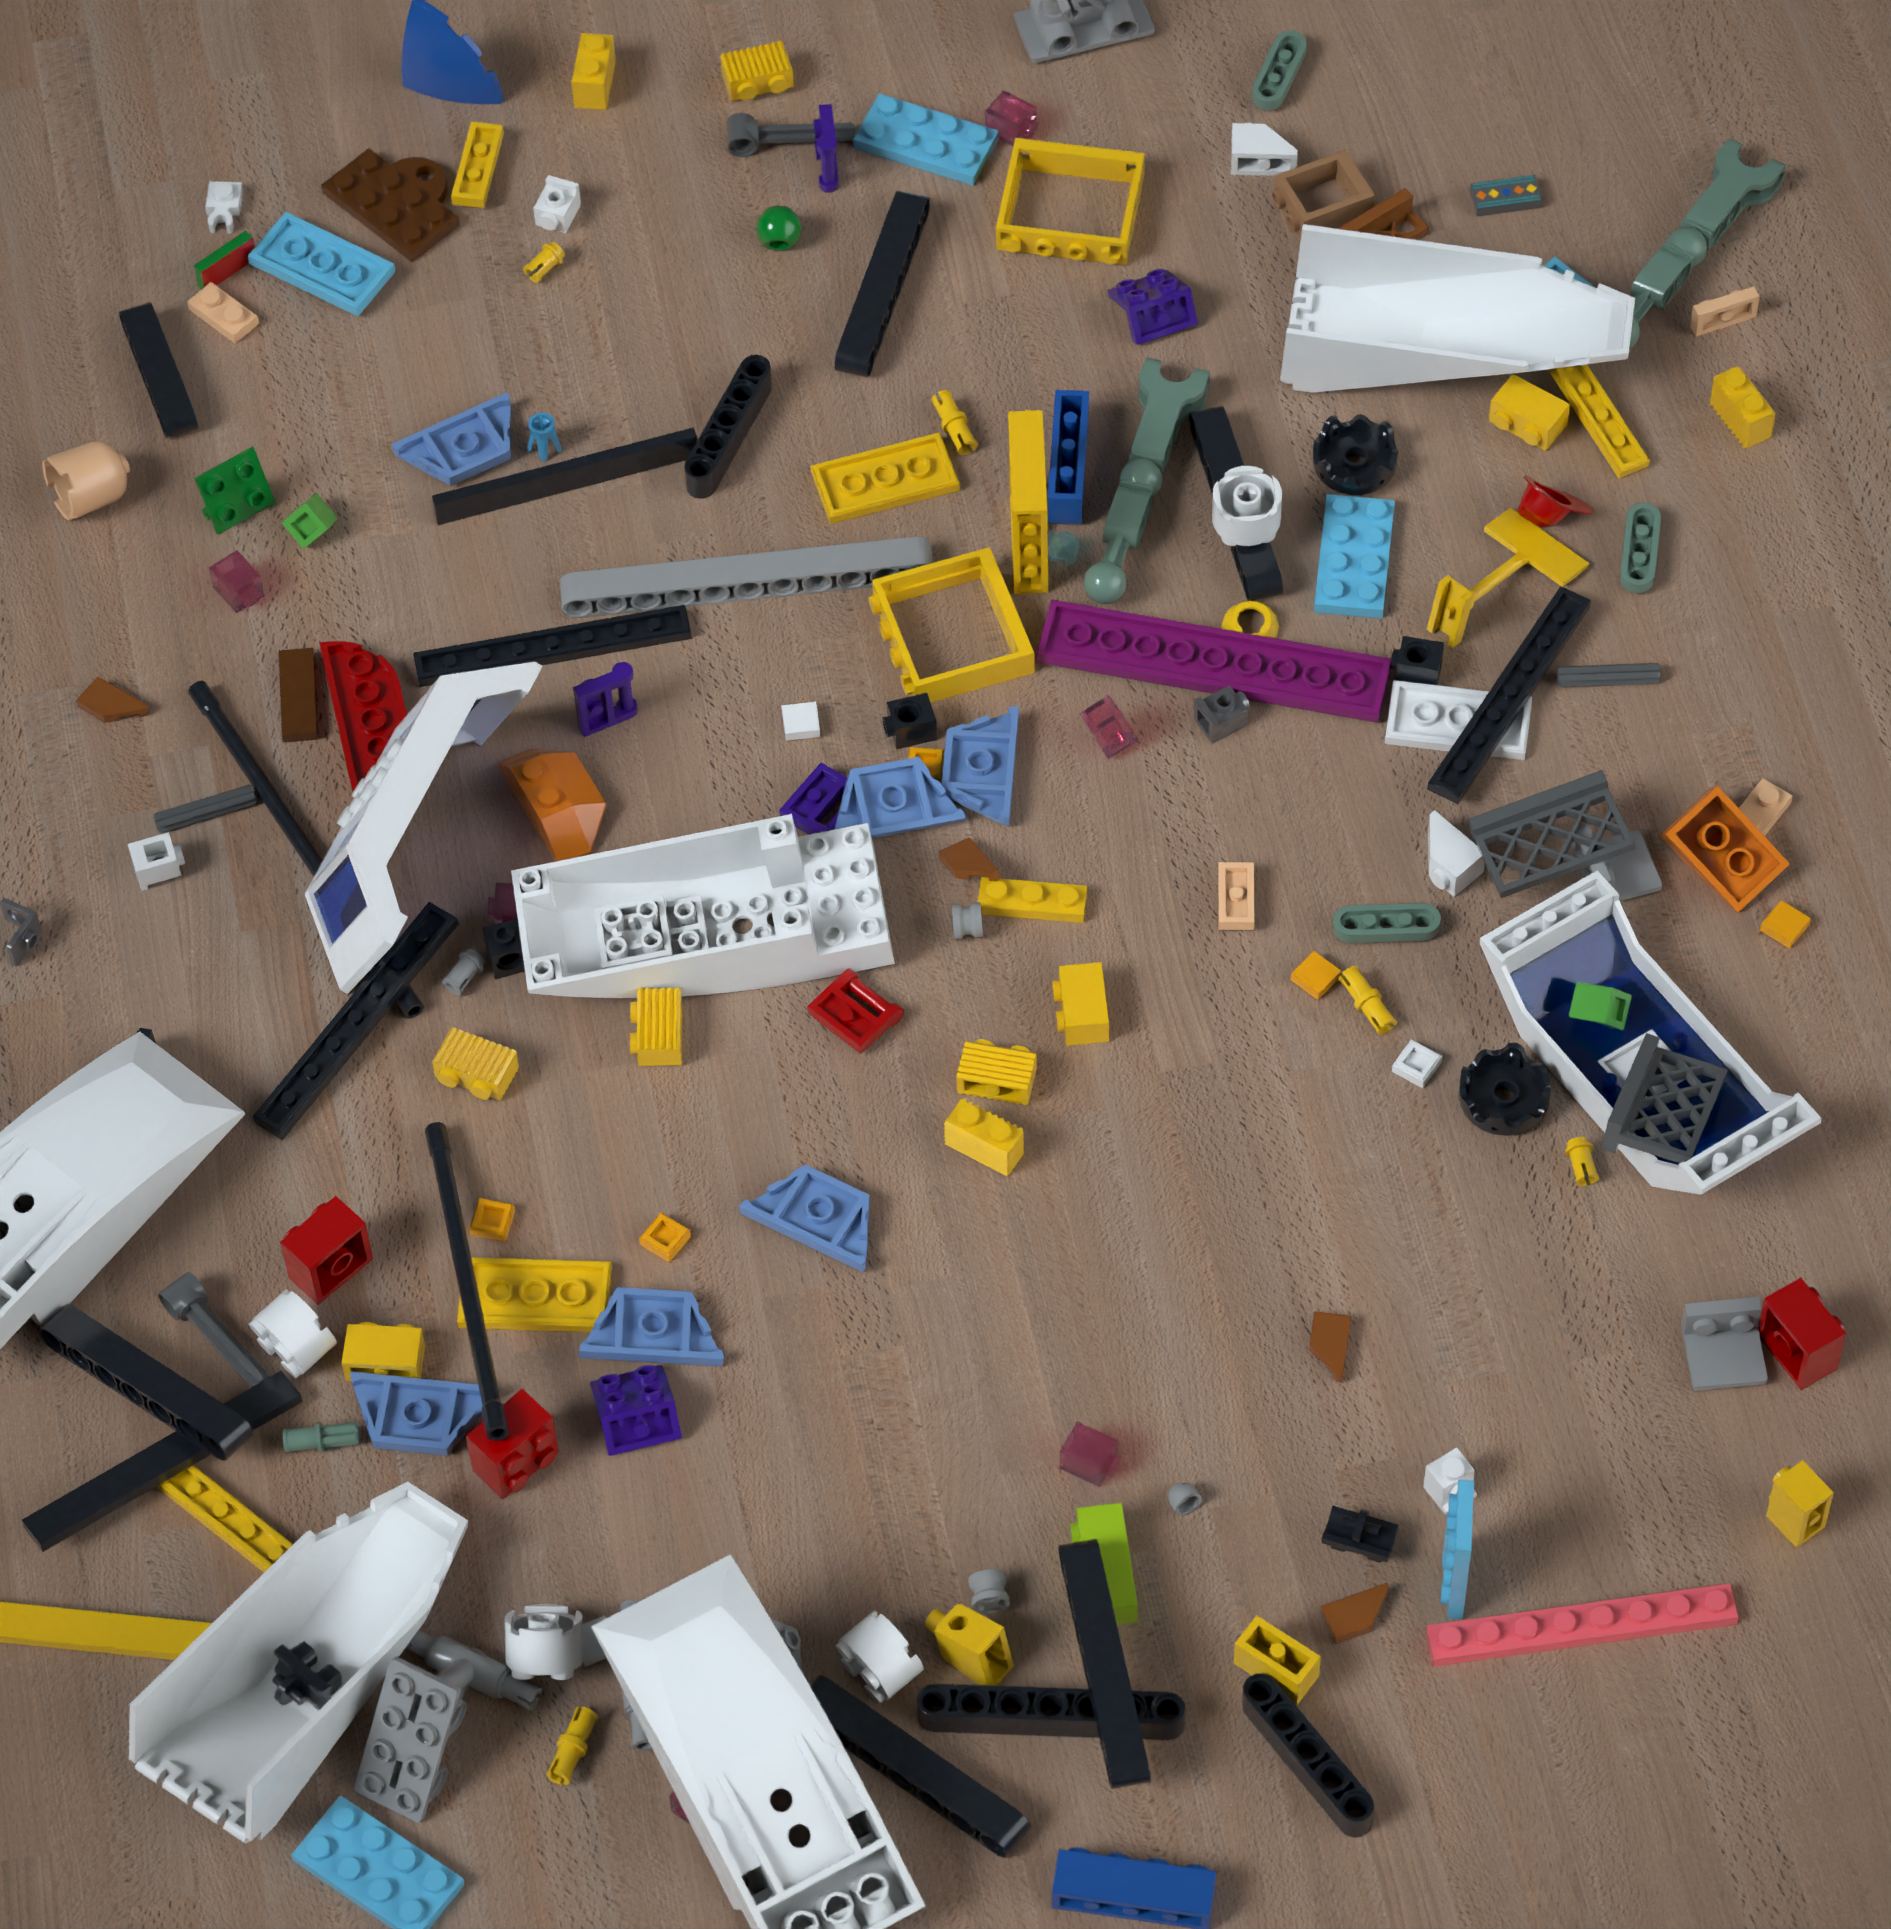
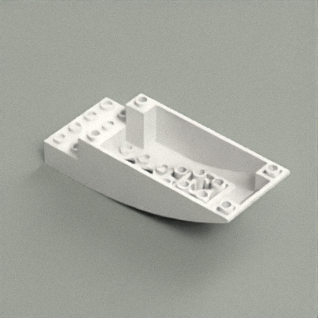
M792 814L511 870L527 989L530 994L589 998H637V989L639 988L653 989L656 987L660 989L664 987L667 989L671 987L674 989L679 987L681 988L682 996L708 995L762 989L841 975L849 968L856 972L895 964L876 855L868 823L798 837ZM771 914L773 916L774 927L768 924V918ZM740 919H749L753 923V927L745 934H738L733 931L734 923Z
M141 1032L121 1042L74 1073L0 1132V1222L6 1223L9 1227L6 1237L0 1240V1349L29 1318L42 1327L66 1304H70L245 1115V1112ZM22 1195H30L34 1198L32 1209L25 1213L15 1211L14 1203L16 1199Z
M731 1555L591 1626L733 1909L742 1910L751 1929H884L925 1907L897 1848L835 1730L782 1637ZM779 1788L789 1791L792 1796V1805L784 1812L774 1810L770 1804L772 1792ZM847 1821H849V1822L851 1823V1825H852V1830H851V1828H850V1826H849V1824H848ZM797 1824L806 1826L810 1832V1841L802 1848L792 1846L788 1839L790 1828ZM742 1876L747 1877L749 1881L748 1887L746 1886Z

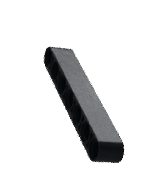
M896 191L838 345L834 365L836 371L864 377L870 376L928 218L930 209L929 197Z
M1224 406L1189 413L1192 437L1212 496L1215 483L1224 477L1225 472L1235 467L1244 466ZM1270 542L1253 546H1229L1248 601L1283 594V581Z
M66 1304L39 1329L41 1338L53 1351L221 1461H226L253 1435L248 1422L237 1412L70 1304Z
M1097 1539L1058 1545L1062 1574L1111 1789L1149 1783L1151 1778L1147 1754Z
M818 1675L810 1685L846 1750L994 1854L1006 1858L1031 1828L1028 1819L1016 1808L831 1679Z
M929 1684L918 1692L916 1699L918 1722L924 1729L931 1732L1099 1738L1095 1717L1089 1718L1081 1714L1085 1710H1093L1088 1689ZM1132 1691L1143 1740H1173L1182 1734L1185 1727L1186 1708L1185 1702L1179 1695L1172 1692ZM931 1704H938L943 1707L937 1712L925 1709ZM972 1705L982 1708L977 1713H968L964 1709ZM1017 1707L1021 1711L1010 1715L1005 1713L1004 1709ZM1048 1708L1060 1711L1055 1716H1048L1042 1712ZM1170 1712L1177 1717L1172 1720H1164L1159 1715Z

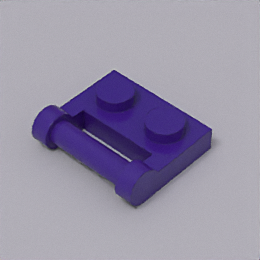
M832 104L819 105V119H813L815 139H818L815 141L816 160H821L822 174L819 177V187L822 191L831 193L839 187L836 158L837 143Z
M619 662L613 666L612 672L594 679H587L580 685L573 687L578 728L583 737L631 719L637 714V702L633 698L631 687L634 674L633 668L629 663ZM618 688L619 700L616 706L613 707L612 690Z
M821 762L780 808L779 815L792 814L795 827L808 835L834 830L838 813L826 826L820 824L819 821L843 795L847 777Z

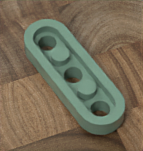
M1284 31L1275 38L1252 86V101L1258 108L1274 110L1284 102L1306 55L1307 41L1301 33Z
M1650 503L1634 504L1627 512L1620 583L1624 589L1632 593L1646 592L1654 584L1661 513L1656 506Z
M1427 903L1347 905L1339 908L1334 914L1333 932L1338 939L1347 943L1426 941L1438 934L1441 915L1434 906ZM1425 924L1427 927H1418L1417 925ZM1390 925L1392 928H1382L1381 926ZM1354 926L1356 929H1347L1345 927Z

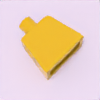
M963 1604L955 1605L948 1614L937 1608L928 1615L925 1621V1628L935 1634L943 1659L977 1685L997 1686L1014 1667L1005 1630L1001 1625Z

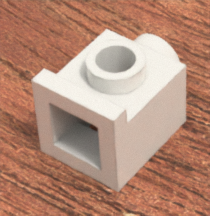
M548 175L546 185L533 208L535 224L546 230H555L566 234L581 206L579 184Z
M169 832L127 844L141 891L148 890L147 885L181 876L179 866L185 864L180 844H172Z
M1455 1448L1426 1466L1423 1487L1442 1512L1447 1515L1449 1494H1457L1458 1480H1474L1475 1470L1458 1448ZM1475 1490L1473 1498L1477 1497V1493Z

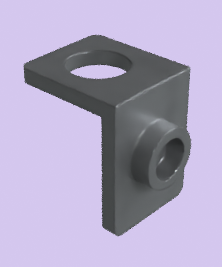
M2 898L0 904L4 918L20 926L6 947L11 964L18 966L26 953L31 952L37 945L42 929L37 912L7 898ZM12 910L21 914L25 920L16 916Z

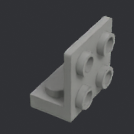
M1588 823L1582 824L1577 832L1578 835L1590 839L1595 837ZM1639 830L1629 832L1635 843L1634 850L1580 869L1582 877L1585 878L1598 870L1617 891L1619 901L1660 891L1662 889V882ZM1618 834L1602 838L1600 842L1614 845L1622 842L1623 839ZM1576 842L1572 843L1574 857L1578 858L1586 855L1589 847Z
M1759 1297L1684 1304L1681 1330L1693 1390L1753 1386L1767 1383L1768 1376L1758 1330L1762 1311Z

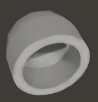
M1185 1482L1173 1485L1169 1490L1168 1500L1177 1515L1185 1516L1199 1507L1202 1496L1194 1486Z

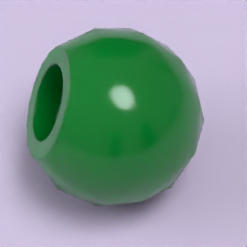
M777 205L767 208L758 217L756 231L759 241L766 248L774 251H785L792 248L799 241L802 226L799 216L791 208Z

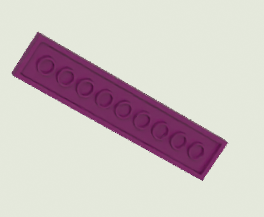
M1053 599L1050 602L1036 654L1037 663L1212 694L1230 685L1235 693L1242 691L1248 700L1377 723L1391 666V659Z

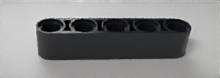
M148 302L119 311L124 333L165 438L198 429L192 404L152 303Z
M750 355L741 362L684 465L687 492L694 498H707L716 491L772 390L770 362L766 357Z
M1256 1673L1249 1676L1243 1685L1242 1709L1245 1715L1345 1835L1350 1837L1366 1835L1371 1830L1373 1824L1374 1801L1371 1795L1270 1675ZM1262 1693L1269 1698L1265 1701H1257L1251 1696ZM1279 1722H1286L1293 1727L1288 1730H1281L1275 1725ZM1311 1751L1317 1756L1312 1759H1305L1299 1753ZM1335 1780L1341 1785L1337 1788H1328L1323 1782ZM1358 1809L1364 1812L1365 1815L1355 1818L1347 1814V1811Z

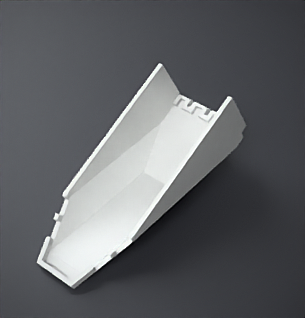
M1303 224L1296 278L1299 279H1296L1294 286L1293 304L1286 331L1280 380L1283 383L1293 384L1292 390L1315 393L1521 373L1628 359L1635 298L1600 283L1597 288H1594L1574 279L1575 273L1570 270H1566L1565 274H1561L1542 266V259L1535 256Z
M406 1482L370 1500L369 1508L351 1517H348L345 1513L336 1517V1524L315 1535L311 1530L306 1532L130 1703L129 1760L136 1763L135 1769L156 1784H159L167 1777L162 1784V1788L186 1804H190L197 1797L193 1804V1809L215 1824L220 1825L228 1818L224 1823L223 1829L243 1843L247 1844L255 1837L262 1840L278 1823L384 1678L390 1660L400 1656L427 1619L467 1530L468 1520L411 1483ZM305 1641L317 1654V1663L311 1667L315 1673L327 1664H331L341 1673L342 1685L331 1695V1699L319 1711L307 1700L300 1706L294 1701L281 1705L275 1700L274 1696L278 1687L272 1682V1679L276 1675L275 1667L278 1663V1658L274 1655V1650L283 1644L290 1650Z

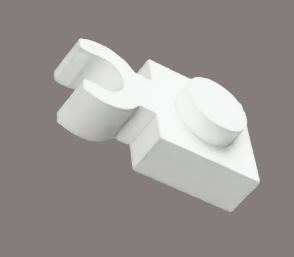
M209 182L206 212L209 215L208 225L210 233H215V227L220 223L226 224L228 234L233 232L234 223L232 216H240L243 196L242 182Z

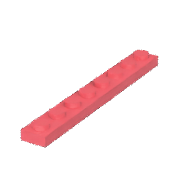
M1728 1583L1427 1625L1426 1635L1432 1664L1435 1667L1736 1625L1738 1614L1731 1585Z

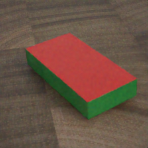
M247 231L242 232L194 265L197 284L201 290L210 282L217 286L249 264L248 255L255 248L253 237Z

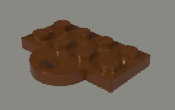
M368 148L321 184L324 195L411 262H414L460 225L459 217L442 204L448 190L445 172L440 165L427 158L409 157L391 165ZM423 174H431L434 176L430 180L419 179V177Z

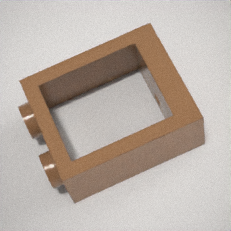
M1346 149L1275 175L1274 190L1271 191L1275 207L1282 209L1291 232H1296L1300 239L1303 224L1338 229L1375 205V194ZM1335 179L1347 199L1307 213L1295 193Z

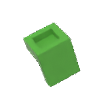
M315 492L293 510L282 524L304 549L328 530L338 518Z
M1577 982L1569 1016L1574 1019L1596 1022L1611 1029L1624 1030L1632 995L1611 987Z

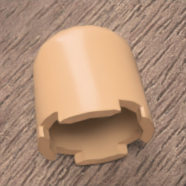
M88 442L52 454L42 462L47 487H55L59 500L54 501V504L66 520L79 518L117 501L122 497L127 487L126 473L130 472L128 461L122 453L118 454L107 442Z

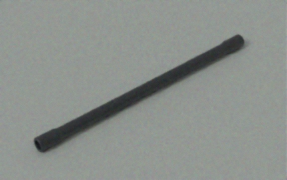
M434 1122L425 1128L429 1155L433 1160L483 1406L482 1415L486 1435L491 1441H501L508 1437L509 1428L505 1408L501 1403L455 1181L450 1156V1142L446 1125L441 1122Z

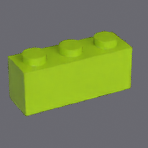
M1122 1503L1076 1508V1522L1070 1523L1072 1543L1097 1539L1117 1625L1137 1623L1138 1604Z

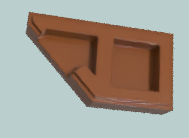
M97 677L76 699L77 706L104 723L119 721V717L139 714V717H143L149 714L148 705L100 677Z
M970 837L938 851L940 861L957 879H971L972 875L988 876L989 881L1000 879L996 866Z
M1314 1311L1309 1350L1318 1361L1321 1360L1328 1368L1335 1381L1342 1383L1351 1316Z
M1387 1583L1321 1606V1614L1335 1644L1372 1631L1378 1613L1389 1593Z

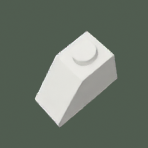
M1232 123L1231 175L1275 176L1297 167V149L1266 124Z
M1434 810L1429 816L1428 874L1436 887L1441 890L1445 889L1455 897L1484 873L1485 862L1477 845Z

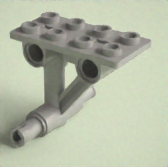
M1030 0V9L1014 13V21L1032 63L1154 34V25L1143 0Z
M421 1630L417 1631L405 1649L425 1658L427 1666L440 1673L433 1675L398 1657L390 1660L354 1786L355 1792L417 1823L425 1818L429 1802L439 1794L446 1781L448 1771L447 1768L440 1765L448 1736L459 1727L464 1718L467 1703L461 1700L468 1687L476 1689L494 1699L505 1697L526 1707L530 1711L538 1704L540 1700L538 1695L542 1694V1688L512 1677V1670L508 1666L487 1657L480 1649L469 1648L444 1635L433 1637Z

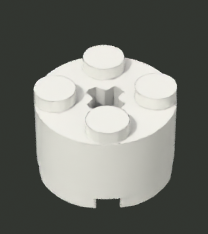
M1239 466L1224 473V477L1214 485L1212 501V523L1224 544L1229 546H1253L1274 540L1281 522L1282 489L1280 483L1273 475L1271 478L1263 473V469L1255 466Z
M285 1289L249 1323L251 1329L259 1336L257 1341L261 1347L271 1356L276 1352L283 1360L281 1365L295 1379L299 1375L304 1374L337 1344L327 1326L320 1331L321 1325L317 1321L318 1315L297 1294L292 1291L289 1293L288 1289Z
M558 1604L524 1606V1614L515 1616V1609L508 1612L505 1616V1663L512 1669V1677L522 1680L533 1678L535 1675H550L551 1678L556 1680L572 1678L574 1676V1669L583 1663V1619L581 1612L576 1610L575 1616L568 1614V1607Z
M876 1610L838 1640L839 1643L835 1645L842 1656L840 1659L842 1665L853 1677H856L858 1674L862 1676L867 1683L864 1686L866 1691L878 1704L884 1700H889L924 1670L917 1654L912 1658L907 1655L909 1652L907 1640L882 1614L878 1616Z

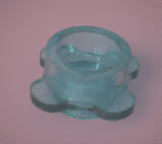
M1054 530L1049 531V560L1052 562L1061 561L1067 566H1073L1076 563L1075 555L1079 551V543L1076 537L1068 531H1062L1059 534Z

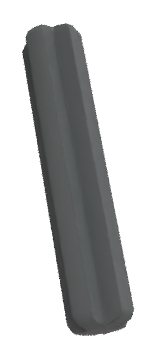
M1658 663L1561 666L1557 670V682L1560 687L1657 684L1661 679V668Z
M245 785L154 814V821L157 830L163 833L257 803V796L252 785Z

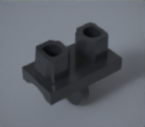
M1332 1506L1321 1543L1341 1552L1350 1551L1367 1556V1559L1388 1563L1399 1524L1369 1516V1511L1364 1509L1357 1513Z
M305 1641L290 1650L283 1644L274 1650V1655L278 1658V1663L275 1667L276 1675L272 1679V1682L278 1687L274 1698L281 1705L294 1701L300 1706L307 1700L319 1711L331 1699V1695L342 1685L341 1673L331 1664H327L317 1673L311 1669L317 1663V1654Z

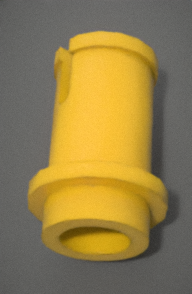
M557 243L543 244L541 247L542 251L523 267L526 275L538 268L529 278L530 280L538 283L555 265L560 266L563 263L562 258L565 257V253Z
M1582 1136L1570 1139L1566 1143L1565 1155L1571 1160L1576 1184L1578 1186H1587L1584 1171L1588 1173L1590 1185L1596 1183L1599 1180V1175L1592 1156V1151L1594 1150L1592 1142H1589L1587 1137Z

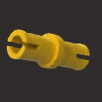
M949 390L939 391L938 394L942 400L939 401L938 397L934 394L931 402L942 420L941 427L952 438L959 455H968L971 453L967 446L968 444H970L972 450H976L978 447L977 441L967 426L968 419L964 412L959 411Z
M1358 966L1347 968L1342 972L1343 975L1339 976V981L1343 983L1355 1000L1354 1006L1357 1011L1365 1014L1378 1035L1390 1032L1394 1028L1393 1026H1396L1397 1021L1382 1003L1380 992L1376 988L1372 989Z
M577 1706L565 1734L559 1736L557 1753L546 1773L547 1778L559 1785H563V1783L565 1785L570 1784L579 1758L584 1757L588 1750L586 1743L594 1724L598 1720V1715L593 1710Z

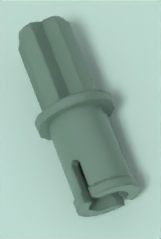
M317 1422L316 1426L283 1429L285 1453L318 1449L319 1452H324L325 1448L355 1445L359 1443V1427L354 1422L322 1425L321 1422Z

